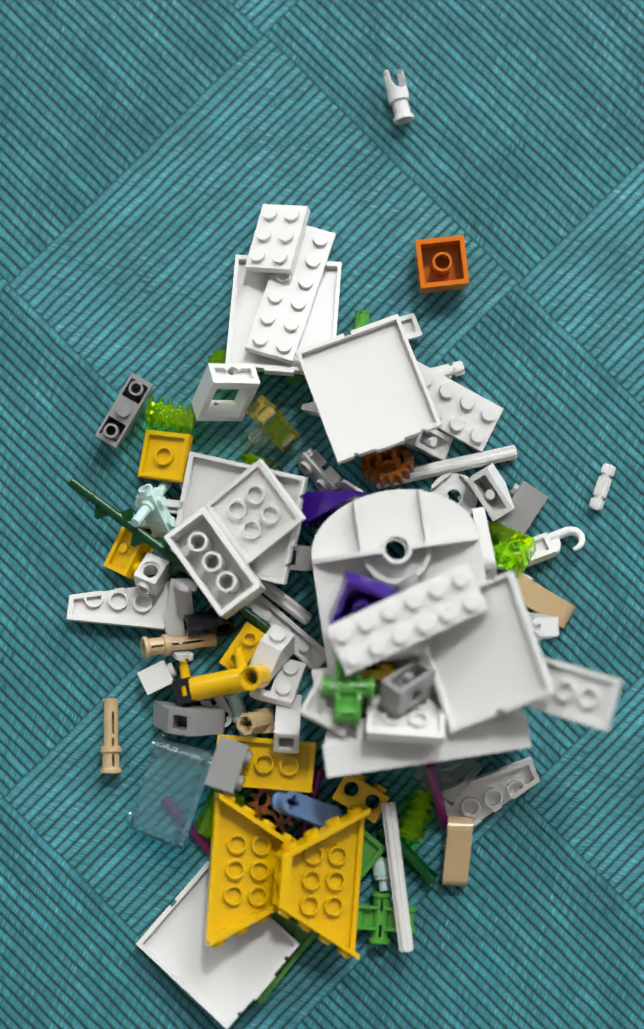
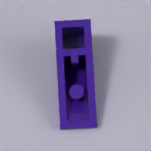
M305 492L302 495L304 501L301 512L306 519L301 523V528H311L312 523L324 522L343 506L357 498L364 497L365 492Z

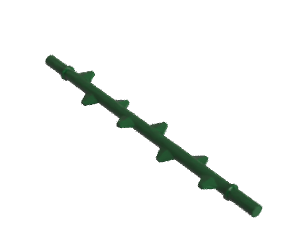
M74 477L67 484L69 487L87 499V502L95 505L94 517L96 519L108 515L132 533L131 545L133 547L146 543L170 561L168 573L173 575L183 571L192 578L177 555L169 549L170 545L164 537L155 539L141 527L131 525L133 509L129 508L119 512L95 494V491H91ZM244 606L238 611L243 616V619L246 618L264 633L271 626L254 613L252 608L249 609Z

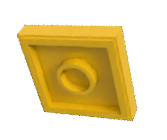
M146 429L137 477L184 483L193 436L191 434Z

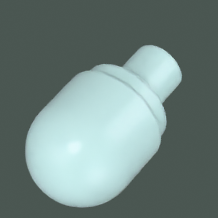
M380 856L372 866L373 877L375 881L379 882V892L389 891L388 880H390L388 858Z

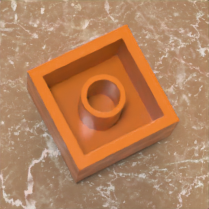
M464 235L415 240L414 252L419 294L468 288L469 274Z

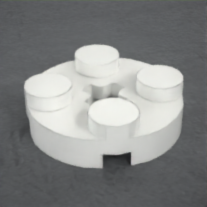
M447 473L436 479L431 486V493L449 498L447 494L449 491L452 493L458 492L459 496L457 499L459 502L457 504L463 507L470 515L472 514V509L476 508L478 499L466 481L469 478L465 475Z

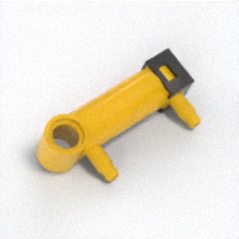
M241 647L234 648L236 668L191 677L187 659L179 661L181 679L172 680L176 705L262 689L270 683V670L263 664L246 666ZM253 672L258 676L256 683L252 679Z

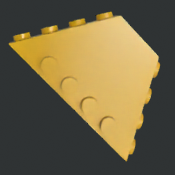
M225 791L222 794L214 792L204 935V945L212 946L213 948L226 943V938L233 934L238 936L249 930V925L255 922L260 924L271 918L270 914L280 908L272 903L276 852L282 849L281 846L284 843L296 840L286 832L281 835L275 831L277 826L264 818L263 821H260L254 817L256 812L248 806L243 805L241 808L235 804L236 798Z
M361 804L350 807L347 810L348 813L341 817L335 816L325 822L326 825L319 829L312 828L303 834V838L297 841L290 840L281 846L282 849L276 852L272 903L280 907L277 910L279 914L288 920L292 916L299 920L297 926L308 933L313 929L319 933L318 940L328 946L334 943L339 947L338 953L347 959L354 956L358 960L360 954L355 952L364 824L365 816L370 814L371 809Z

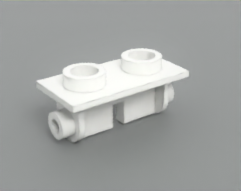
M309 448L296 461L301 472L312 479L319 491H335L339 488L342 477L331 466L325 471L322 469L327 461L317 450Z

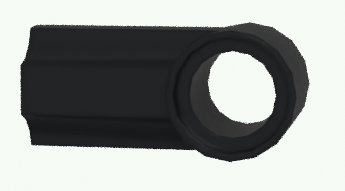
M211 607L207 612L187 614L183 617L184 630L187 636L214 633L216 636L225 637L232 634L235 630L232 616L228 619L222 618L214 607Z

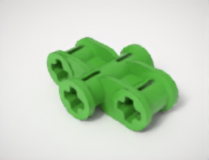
M336 651L335 678H327L326 675H322V699H326L327 696H335L334 725L339 723H355L356 726H360V697H368L369 700H374V676H370L369 679H361V669L346 675ZM329 686H341V688H329ZM355 687H367V689H355ZM347 712L353 713V715H342L341 713Z
M371 891L373 903L359 902L357 930H371V937L368 938L370 943L390 944L388 932H397L394 905L390 904L392 892ZM381 900H383L382 910H380ZM409 905L412 933H415L414 913L417 911V907ZM379 925H381V934H380V935H379Z

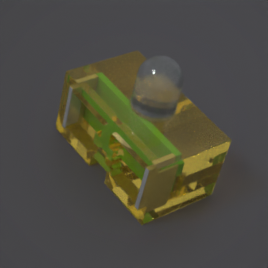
M261 395L245 410V413L257 425L248 435V440L253 445L260 444L267 437L279 450L284 452L300 437L299 433L286 420L279 409L264 395Z

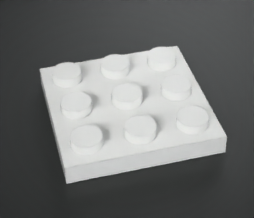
M263 459L257 460L204 504L247 564L255 561L306 519Z
M374 680V700H369L368 698L366 740L444 745L445 715L435 685L433 687V694L397 717L379 704L381 681Z

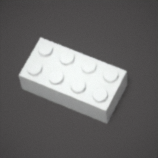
M202 507L164 536L167 543L220 617L230 618L266 590L206 508Z

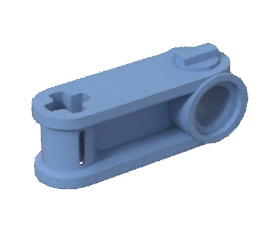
M279 790L273 794L271 799V805L276 812L309 824L317 829L325 826V822L335 816H343V809L295 791Z

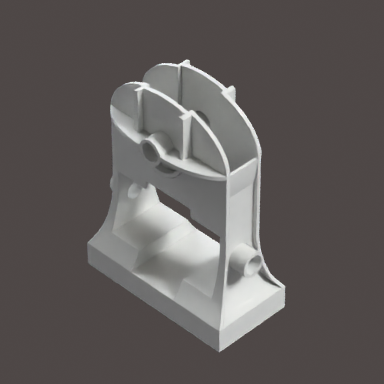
M421 489L388 490L353 500V502L337 510L323 523L314 538L311 556L327 667L325 669L335 674L332 644L325 627L329 626V613L346 570L393 586L413 574H416L418 580L422 583L467 562L477 584L486 581L478 528L473 518L463 507L446 497L425 492ZM389 543L399 544L404 551L403 558L399 560L390 558L386 553L385 546ZM323 668L312 670L313 684H315ZM521 708L511 712H504L502 710L499 712L500 716L457 733H450L448 724H445L444 745L366 740L367 715H362L360 726L352 723L344 738L327 729L323 739L327 778L531 748L527 716Z

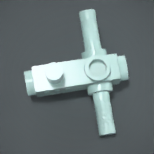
M162 481L155 488L151 484H146L138 489L139 493L135 500L138 512L130 521L132 526L150 529L154 538H162L175 528L176 520L171 516L166 505V498L163 496L172 485V482Z

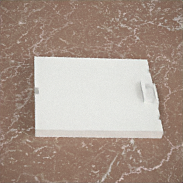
M236 255L225 364H253L256 371L269 375H304L297 355H295L291 365L245 351V346L271 273L248 272L245 267L248 255ZM327 261L297 350L336 336L342 262Z
M398 314L351 330V335L344 337V334H340L296 350V355L338 465L353 460L357 455L361 457L375 451L377 453L404 444L405 440L419 436L423 431L427 433L442 427Z
M189 452L180 498L183 506L182 509L178 508L175 528L202 507L206 508L204 506L205 503L251 465ZM270 469L302 511L304 501L302 495L305 494L308 477ZM301 523L255 561L248 564L258 579L282 585L287 584L290 570L288 564L291 563L294 546H297Z
M513 571L494 577V580L489 579L478 584L489 608L488 610L428 637L429 651L426 659L428 665L436 670L434 684L450 733H457L500 716L499 712L502 710L504 712H511L555 694Z
M208 860L175 898L177 903L173 907L169 905L136 945L222 1026L229 1029L239 1018V1012H244L254 999L257 1000L277 977L275 974L286 963L285 959L291 957L301 944L271 917L263 923L257 924L255 922L249 925V930L241 935L235 936L233 934L227 937V942L219 947L213 948L212 946L204 945L210 862Z

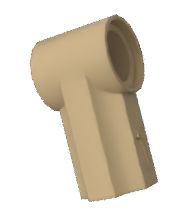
M274 707L253 709L252 712L242 713L240 718L236 720L237 729L243 735L274 732Z

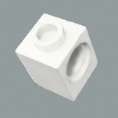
M147 552L133 575L137 589L144 594L151 593L158 596L171 575L168 573L170 562Z
M162 660L137 673L147 695L171 685L172 680H175L174 677L178 675L172 662L167 663L166 660Z

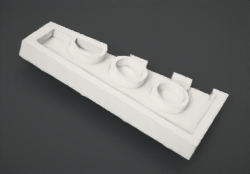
M170 581L165 583L158 596L151 593L144 594L137 587H123L109 591L69 595L66 619L67 621L165 631L163 615Z
M527 757L445 788L441 791L447 816L473 818L474 827L482 822L483 818L492 812L495 813L502 808V805L511 799H515L540 782L532 758Z

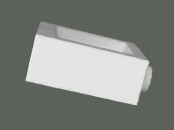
M208 363L191 401L196 420L243 421L260 385L255 365ZM217 389H239L235 400H212Z

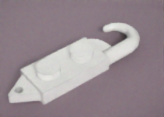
M569 526L548 534L545 532L502 548L501 553L495 559L496 564H498L496 568L515 572L556 557L561 550L560 539L571 535L576 536L579 540L578 544L573 547V551H578L584 546L585 535L577 527Z

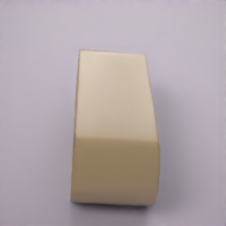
M516 572L515 577L525 607L537 614L558 617V625L564 629L576 607L526 576Z
M447 817L442 885L467 887L473 818Z

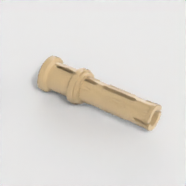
M214 633L175 637L162 634L161 637L149 639L144 636L140 640L141 653L144 659H148L149 656L163 654L164 656H169L174 651L216 647L217 638ZM200 640V642L183 644L186 641Z
M119 698L103 699L104 746L100 748L102 753L100 773H122L120 768V752H122L121 745H118Z

